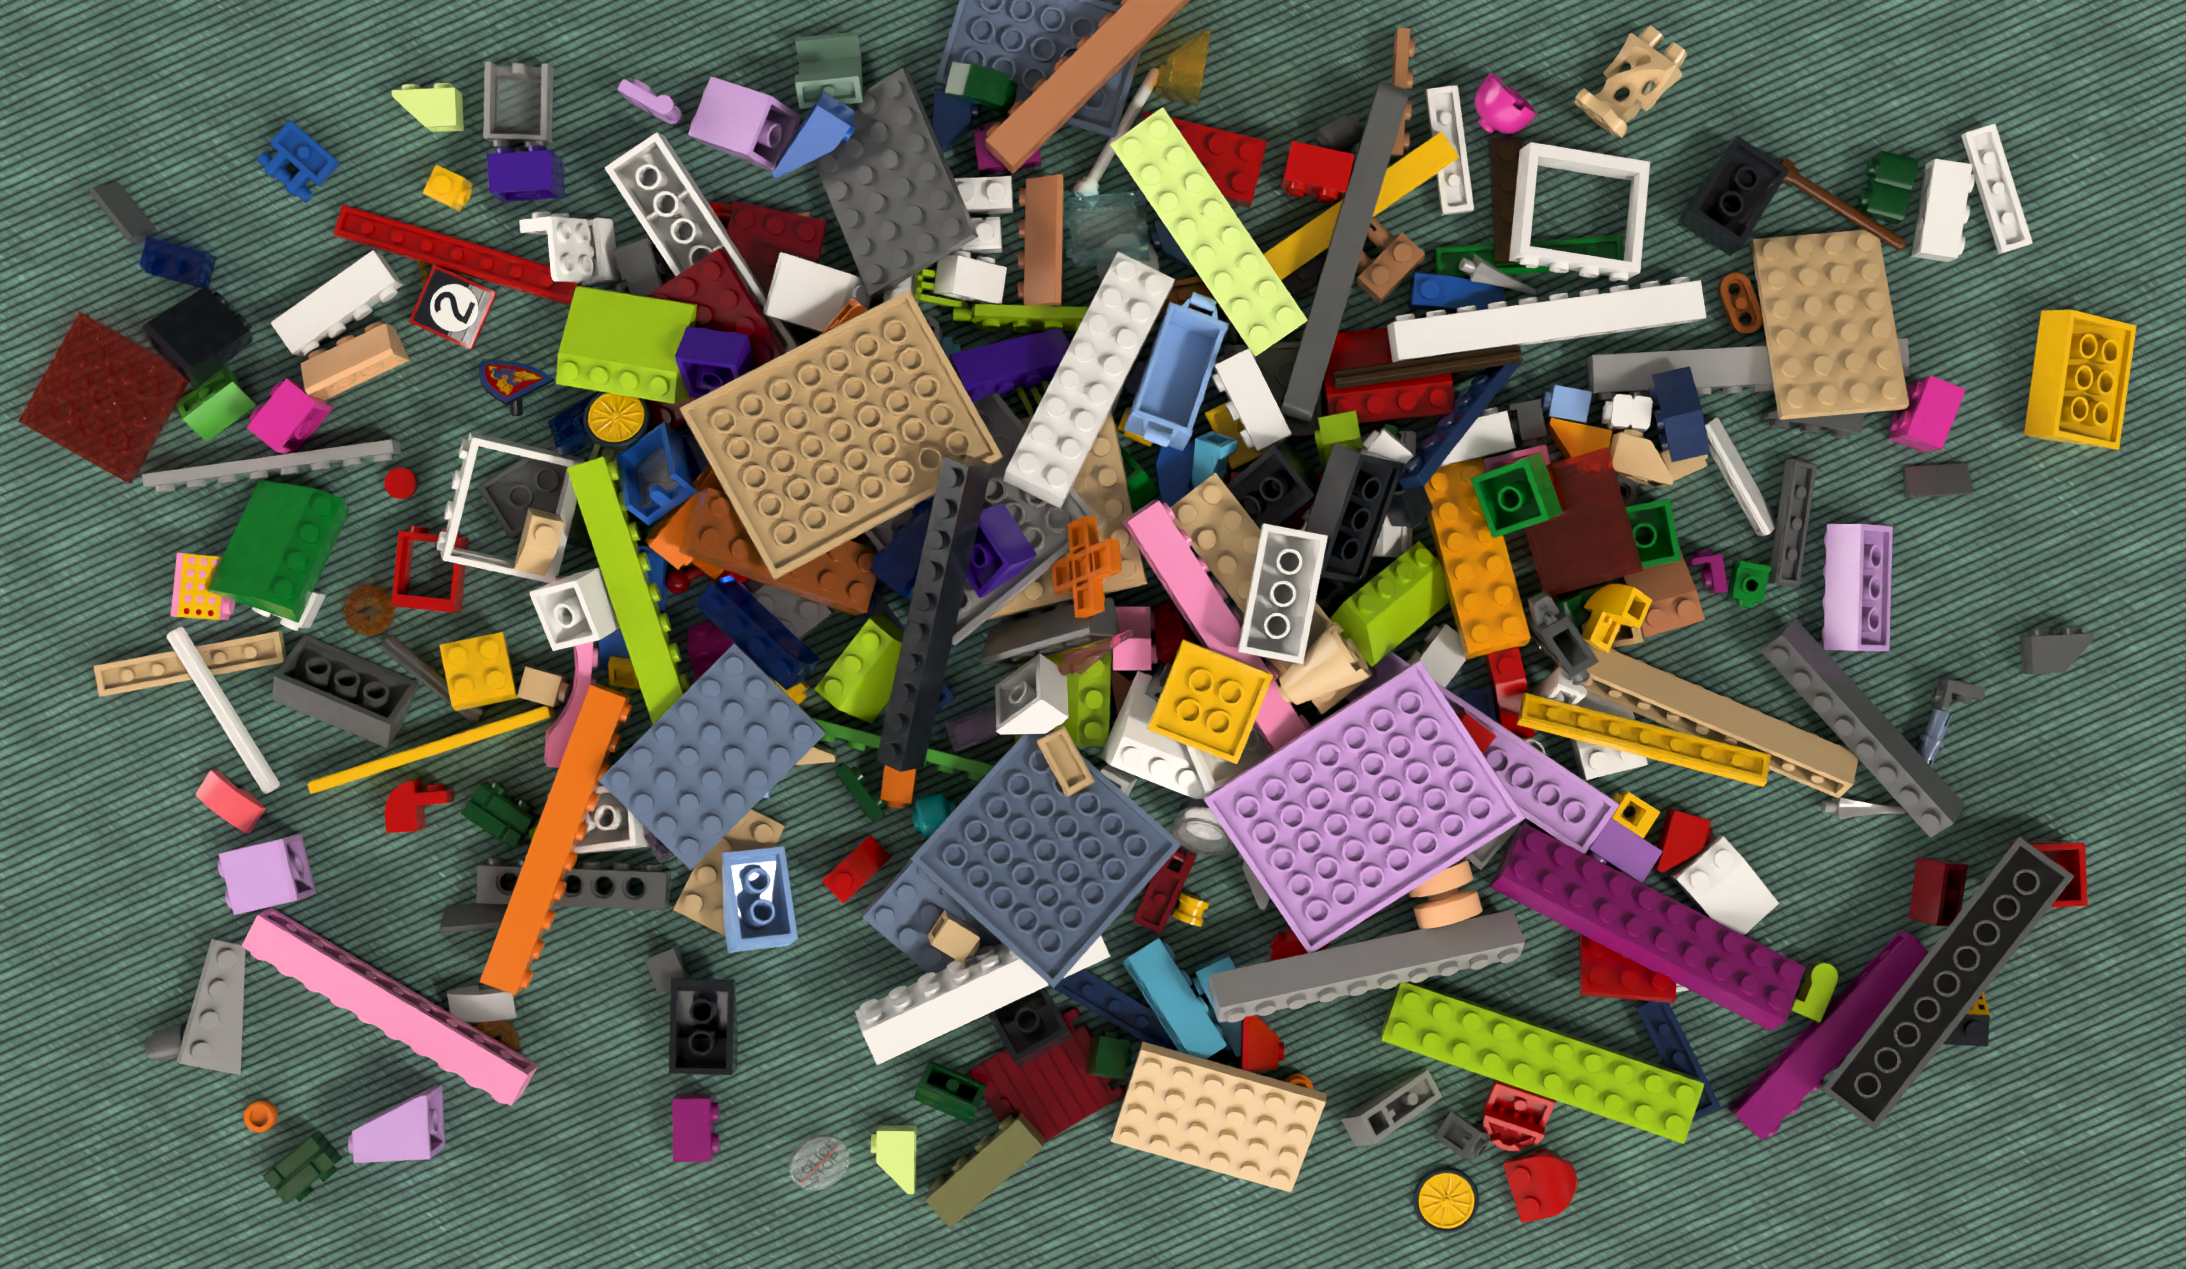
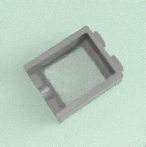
M485 62L483 138L493 142V147L512 148V143H524V148L553 144L552 111L555 69L549 64H542V67H528L521 63H512V66H496L492 62Z

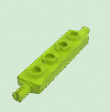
M975 304L972 309L954 308L953 321H972L976 325V329H982L986 332H997L1000 329L1014 330L1018 333H1028L1031 330L1048 331L1056 328H1061L1062 331L1077 332L1089 307Z

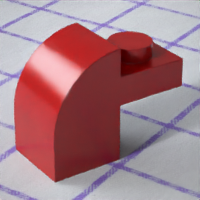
M422 779L399 785L389 795L385 805L386 833L425 829L424 805L453 802L454 789H444L443 784L424 785V791H422Z

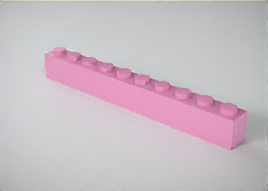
M1153 500L1127 517L1122 523L1200 644L1205 648L1274 675L1254 722L1255 729L1272 753L1310 729L1311 726L1302 714L1297 715L1292 707L1294 703L1292 701L1287 703L1278 691L1279 685L1275 681L1278 675L1269 662L1264 664L1260 656L1237 652L1241 627L1243 625L1242 618L1236 610L1230 611L1224 602L1227 596L1217 582L1215 584L1211 582L1207 575L1210 572L1209 567L1202 557L1198 556L1196 558L1190 547L1193 543L1183 529L1179 531L1172 520L1175 519V515L1168 504L1165 502L1161 504L1159 500Z
M272 907L257 915L242 944V947L250 951L254 958L269 962L277 967L281 974L296 978L304 983L308 990L323 994L335 1006L350 1010L362 1022L377 1026L389 1038L404 1042L416 1054L431 1058L443 1070L458 1074L464 1078L467 1084L485 1090L499 1103L512 1106L523 1095L538 1067L534 1062Z

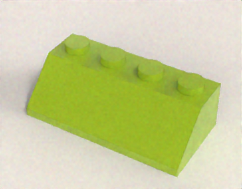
M1418 541L1344 601L1330 618L1332 623L1337 622L1344 629L1341 632L1342 636L1346 639L1351 638L1371 667L1376 665L1448 604L1449 599L1441 563Z

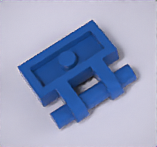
M291 120L286 123L269 143L279 151L275 157L272 158L268 153L264 152L257 160L265 167V172L271 178L280 180L287 186L286 191L293 197L298 196L305 203L310 201L314 195L306 187L307 182L311 179L321 187L340 165V162ZM288 161L300 170L295 177L285 169Z

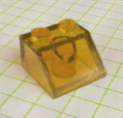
M1203 30L1169 54L1166 65L1160 64L1156 89L1162 90V100L1198 106L1211 30Z

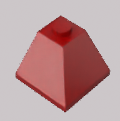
M1260 1015L1245 1017L1242 1019L1241 1056H1239L1240 1069L1252 1073L1277 1070L1278 1061H1284V1042H1279L1277 1033Z

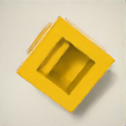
M1623 790L1621 795L1615 793L1611 798L1619 804V807L1611 818L1636 835L1644 838L1660 811L1628 791ZM1627 806L1633 808V814L1630 817H1625L1623 814Z

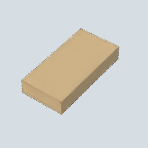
M1065 726L1036 740L1066 797L1095 783Z

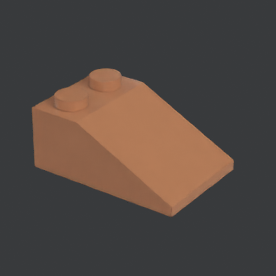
M1681 550L1682 561L1618 573L1621 584L1633 586L1652 599L1640 627L1642 638L1705 620L1696 587Z

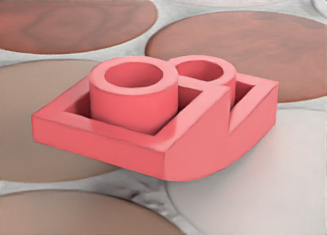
M210 770L195 794L217 815L245 833H251L266 809L248 790L238 789L220 770Z

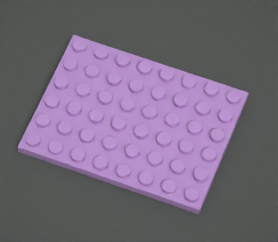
M1420 658L1230 779L1221 787L1204 796V801L1308 953L1315 952L1525 819Z

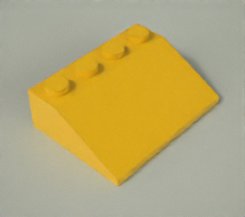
M2075 310L2041 311L2024 435L2050 441L2119 450L2137 326Z

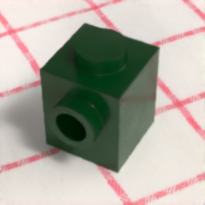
M1102 1031V1036L1091 1037L1086 1074L1112 1079H1125L1126 1067L1130 1066L1132 1060V1050L1129 1048L1130 1041L1120 1039V1033Z

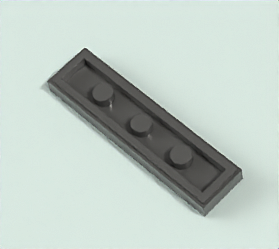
M1795 459L1785 460L1770 565L1771 571L1768 579L1770 584L1796 588L1800 586L1817 467L1815 463Z

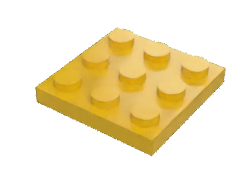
M1183 639L1147 729L1238 764L1274 675Z

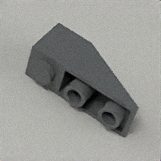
M1778 410L1761 415L1760 420L1770 421L1769 427L1788 429L1789 425L1801 426L1800 432L1819 434L1820 430L1832 431L1831 437L1850 439L1851 435L1862 432L1864 413L1779 420Z

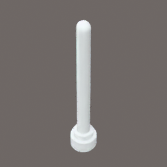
M1158 68L1150 69L1122 116L1115 137L1109 138L1088 176H1083L1082 180H1077L1071 192L1083 201L1093 204L1097 198L1100 186L1098 182L1115 155V151L1110 144L1127 133L1161 76Z

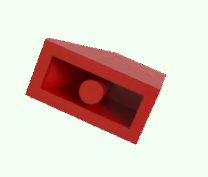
M1668 808L1657 848L1663 852L1652 869L1665 872L1703 851L1704 845H1708L1712 837L1713 828L1710 827L1711 820Z
M870 835L833 869L822 882L844 904L892 857Z

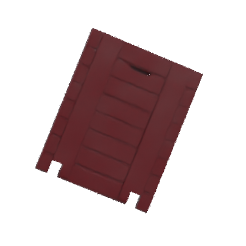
M1076 1007L1062 1015L1074 1036L1073 1038L1021 1068H1018L1007 1048L969 1070L974 1080L987 1085L984 1098L999 1123L1010 1114L1015 1117L1022 1112L1048 1141L1126 1094L1122 1084L1111 1089L1108 1082L1112 1078L1086 1074L1090 1042L1093 1035L1087 1024L1081 1025L1077 1029L1073 1025L1072 1021L1081 1016Z

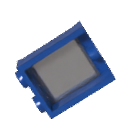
M665 421L616 455L625 508L648 526L698 492L690 477L683 443L685 437Z

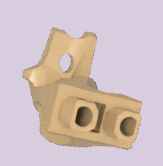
M1651 25L1639 37L1630 33L1620 53L1603 73L1607 78L1603 90L1593 95L1584 88L1575 97L1574 104L1602 129L1613 136L1623 138L1628 128L1626 123L1635 118L1641 108L1644 111L1652 108L1658 98L1682 77L1679 67L1684 62L1687 53L1674 42L1670 44L1663 54L1659 53L1656 49L1665 38ZM1625 64L1631 65L1630 70L1620 73V69ZM1654 82V89L1650 92L1652 83ZM1627 88L1630 91L1629 96L1624 100H1616L1614 98V94L1620 89Z

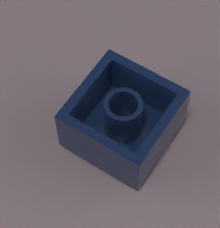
M1690 366L1652 375L1654 388L1648 390L1653 401L1652 408L1658 407V410L1653 411L1656 429H1663L1664 431L1658 433L1662 451L1669 450L1671 462L1710 454L1703 412Z

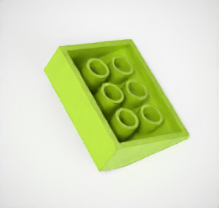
M576 286L558 351L556 384L672 404L689 399L675 354L686 327L695 328L697 304Z
M1112 638L1046 657L1067 672L1069 718L1061 725L1054 727L1053 730L1055 731L1065 726L1075 746L1104 747L1109 737ZM1026 663L1017 665V669H1019ZM1015 734V743L1023 734Z

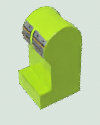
M1816 960L1809 963L1805 968V982L1797 999L1794 998L1790 1010L1821 1023L1838 982V972L1831 964Z

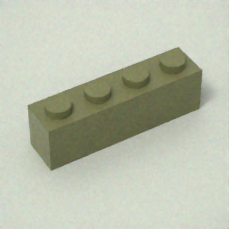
M1022 1112L1015 1117L1011 1114L999 1123L997 1126L999 1131L993 1137L984 1136L974 1146L976 1151L969 1158L965 1155L960 1157L951 1166L952 1173L945 1179L940 1175L928 1186L930 1192L925 1201L950 1229L1044 1147L1046 1139Z

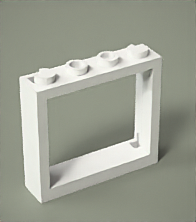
M1533 142L1527 144L1519 152L1509 261L1520 262V265H1526V268H1537L1539 265L1550 267L1549 270L1555 273H1567L1569 270L1578 271L1580 276L1588 278L1598 277V275L1609 276V280L1613 282L1618 280L1628 281L1631 277L1639 274L1641 269L1650 162ZM1538 166L1631 181L1624 261L1530 246Z
M470 432L468 440H462L459 451V458L463 459L461 471L455 470L451 489L456 490L454 500L448 501L445 508L444 519L448 520L446 532L440 531L437 541V550H441L442 560L547 583L555 582V576L559 575L577 503L567 470L556 514L561 516L564 524L556 555L546 576L514 570L515 560L456 548L454 545L478 446L567 466V468L584 463V459Z

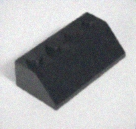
M1334 442L1304 530L1328 536L1320 577L1363 584L1404 463L1358 447Z

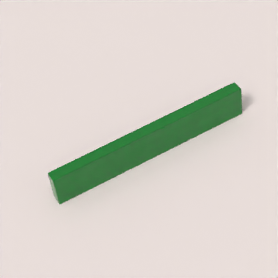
M1622 235L1530 241V246L1624 261ZM1493 244L1433 249L1435 275L1470 278V275H1466L1464 271L1459 269V264L1463 258L1473 261L1474 255H1477L1507 275L1551 272L1549 270L1550 267L1540 265L1537 268H1526V265H1520V263L1494 264Z

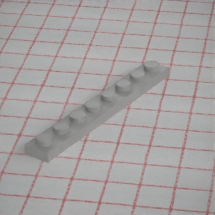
M391 439L142 474L144 487L155 488L156 493L175 491V485L186 484L187 488L205 487L206 481L217 479L218 484L237 482V476L248 475L249 480L268 478V472L279 471L280 475L298 474L301 467L310 466L311 471L330 469V463L341 462L342 467L361 465V459L373 458V462H386L392 460V455L401 454L400 441Z

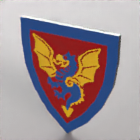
M481 361L479 367L480 382L486 392L505 405L510 404L512 416H521L523 414L524 396L554 382V378L531 366L515 362Z

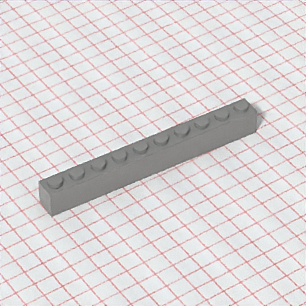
M1908 338L1898 339L1904 378L1910 376ZM1767 346L1592 355L1587 358L1588 389L1592 392V395H1598L1599 401L1612 400L1616 394L1627 393L1632 396V399L1636 396L1649 397L1648 389L1654 388L1652 375L1688 366L1691 368L1698 395L1711 394V389L1723 388V394L1742 393V387H1754L1755 392L1774 391Z
M1513 910L1462 920L1441 927L1410 931L1210 974L1208 991L1218 1023L1225 1021L1234 1023L1248 1016L1257 1014L1266 1016L1284 1008L1298 1009L1307 1003L1317 1001L1326 1003L1344 995L1358 996L1364 994L1367 990L1376 988L1390 989L1399 983L1409 981L1418 983L1426 980L1428 977L1436 975L1450 976L1459 970L1468 968L1478 970L1491 963H1510L1521 956L1525 941Z

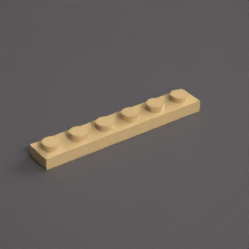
M282 631L196 647L213 676L283 663L287 658ZM175 651L93 666L99 697L193 680Z

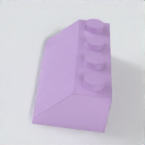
M1827 524V532L1824 537L1826 564L1823 569L1825 595L1822 601L1825 611L1824 627L1822 629L1824 650L1889 651L1893 526Z

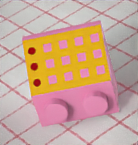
M177 553L171 616L229 620L230 614L234 612L235 601L213 594L207 590L220 564L221 556Z

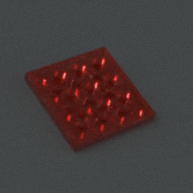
M79 312L18 422L119 479L132 484L189 382L163 357L92 317Z

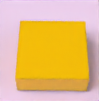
M610 656L608 662L609 685L640 689L631 659Z

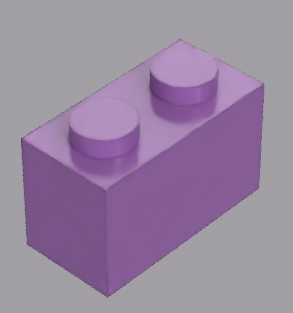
M1612 818L1609 819L1588 849L1591 851L1589 854L1591 858L1605 865L1608 862L1616 867L1617 871L1643 883L1663 852Z

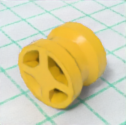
M1180 892V904L1174 910L1172 917L1201 927L1203 911L1208 909L1210 903L1199 897Z

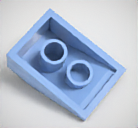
M784 846L722 853L723 921L728 953L789 946L796 941L798 935Z

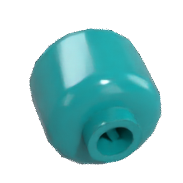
M943 793L918 798L915 802V807L911 808L915 831H921L923 836L930 837L956 809L955 802H948L946 795Z

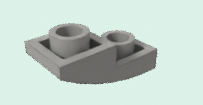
M478 985L447 991L450 1013L464 1022H488L517 1018L513 994L497 988L479 991Z

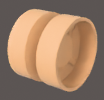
M1462 858L1408 892L1410 897L1428 896L1427 900L1413 907L1419 929H1430L1453 924L1478 915L1483 911L1477 890L1458 889V887L1474 879L1468 858Z

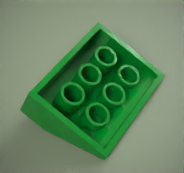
M259 479L207 589L208 592L299 623L349 514L345 499L315 488Z

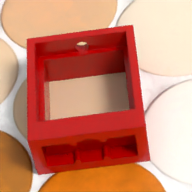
M409 526V532L399 531L391 606L461 613L466 565L458 563L453 565L450 599L408 595L414 540L437 543L439 535L428 534L429 528ZM458 531L455 547L468 550L469 538L459 537L460 531Z

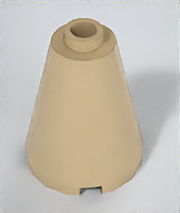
M1337 622L1329 625L1306 649L1303 664L1293 663L1279 678L1281 685L1278 687V691L1287 703L1292 701L1294 704L1299 705L1366 680L1371 676V673L1366 671L1369 668L1351 638L1343 639L1340 636L1344 629Z

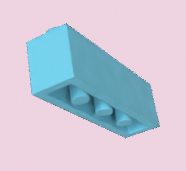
M1158 938L1129 956L1122 963L1177 1050L1181 1053L1207 1059L1227 1046L1224 1041L1226 1035L1218 1023L1213 1024L1207 1014L1209 1009L1205 1001L1200 996L1196 997L1190 988L1192 982L1188 974L1183 969H1178L1173 961L1175 955L1167 943H1162Z

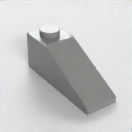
M1424 1070L1361 1104L1341 1118L1355 1146L1374 1145L1441 1099L1442 1095L1429 1071Z

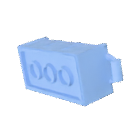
M1193 292L1192 296L1182 306L1169 302L1161 319L1123 430L1140 435L1144 440L1166 448L1170 446L1181 451L1184 450L1191 438L1192 429L1203 402L1211 372L1215 366L1223 337L1229 326V323L1218 319L1217 301L1215 299ZM1191 304L1213 312L1212 316L1190 309L1188 306Z

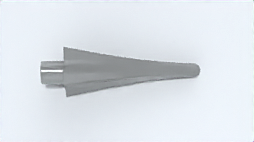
M1474 255L1473 261L1466 258L1460 261L1459 269L1464 271L1466 275H1470L1471 282L1505 287L1530 295L1536 294L1535 288L1510 277L1477 255Z
M1832 796V801L1823 800L1821 803L1822 813H1831V818L1838 817V819L1875 814H1904L1907 812L1902 806L1874 804L1843 797L1836 798Z

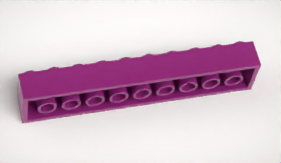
M1525 823L1511 835L1490 888L1626 958L1656 973L1659 972L1670 977L1671 981L1769 1031L1787 1021L1805 966Z

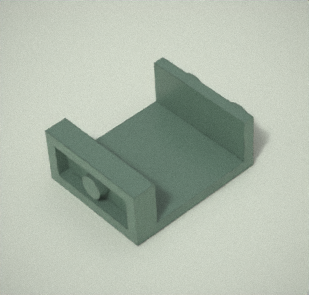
M858 32L795 38L799 60V74L795 75V86L800 109L812 108L823 91L843 104L863 102L862 55Z

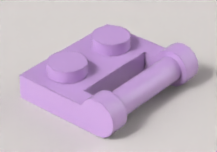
M625 79L621 81L617 90L629 103L669 125L680 124L683 114L677 106H674V102L669 96L660 95L656 97V94L651 91L649 86L637 79H634L632 83Z

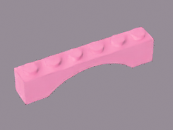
M555 576V581L567 576ZM593 642L573 646L575 673L572 689L567 703L558 718L546 730L544 763L547 767H560L589 686L596 683V679H591L592 667H597L598 648H593Z

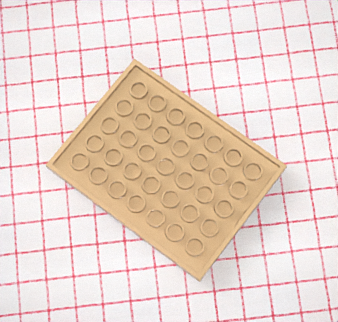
M910 290L895 296L680 408L684 419L773 580L934 496L943 456L969 455L990 464H994L1003 458Z

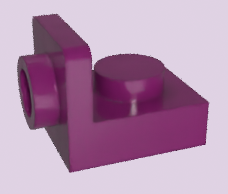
M1712 549L1695 551L1693 552L1694 558L1685 559L1686 565L1704 563L1705 569L1701 570L1703 586L1709 589V593L1728 591L1722 554L1713 555Z

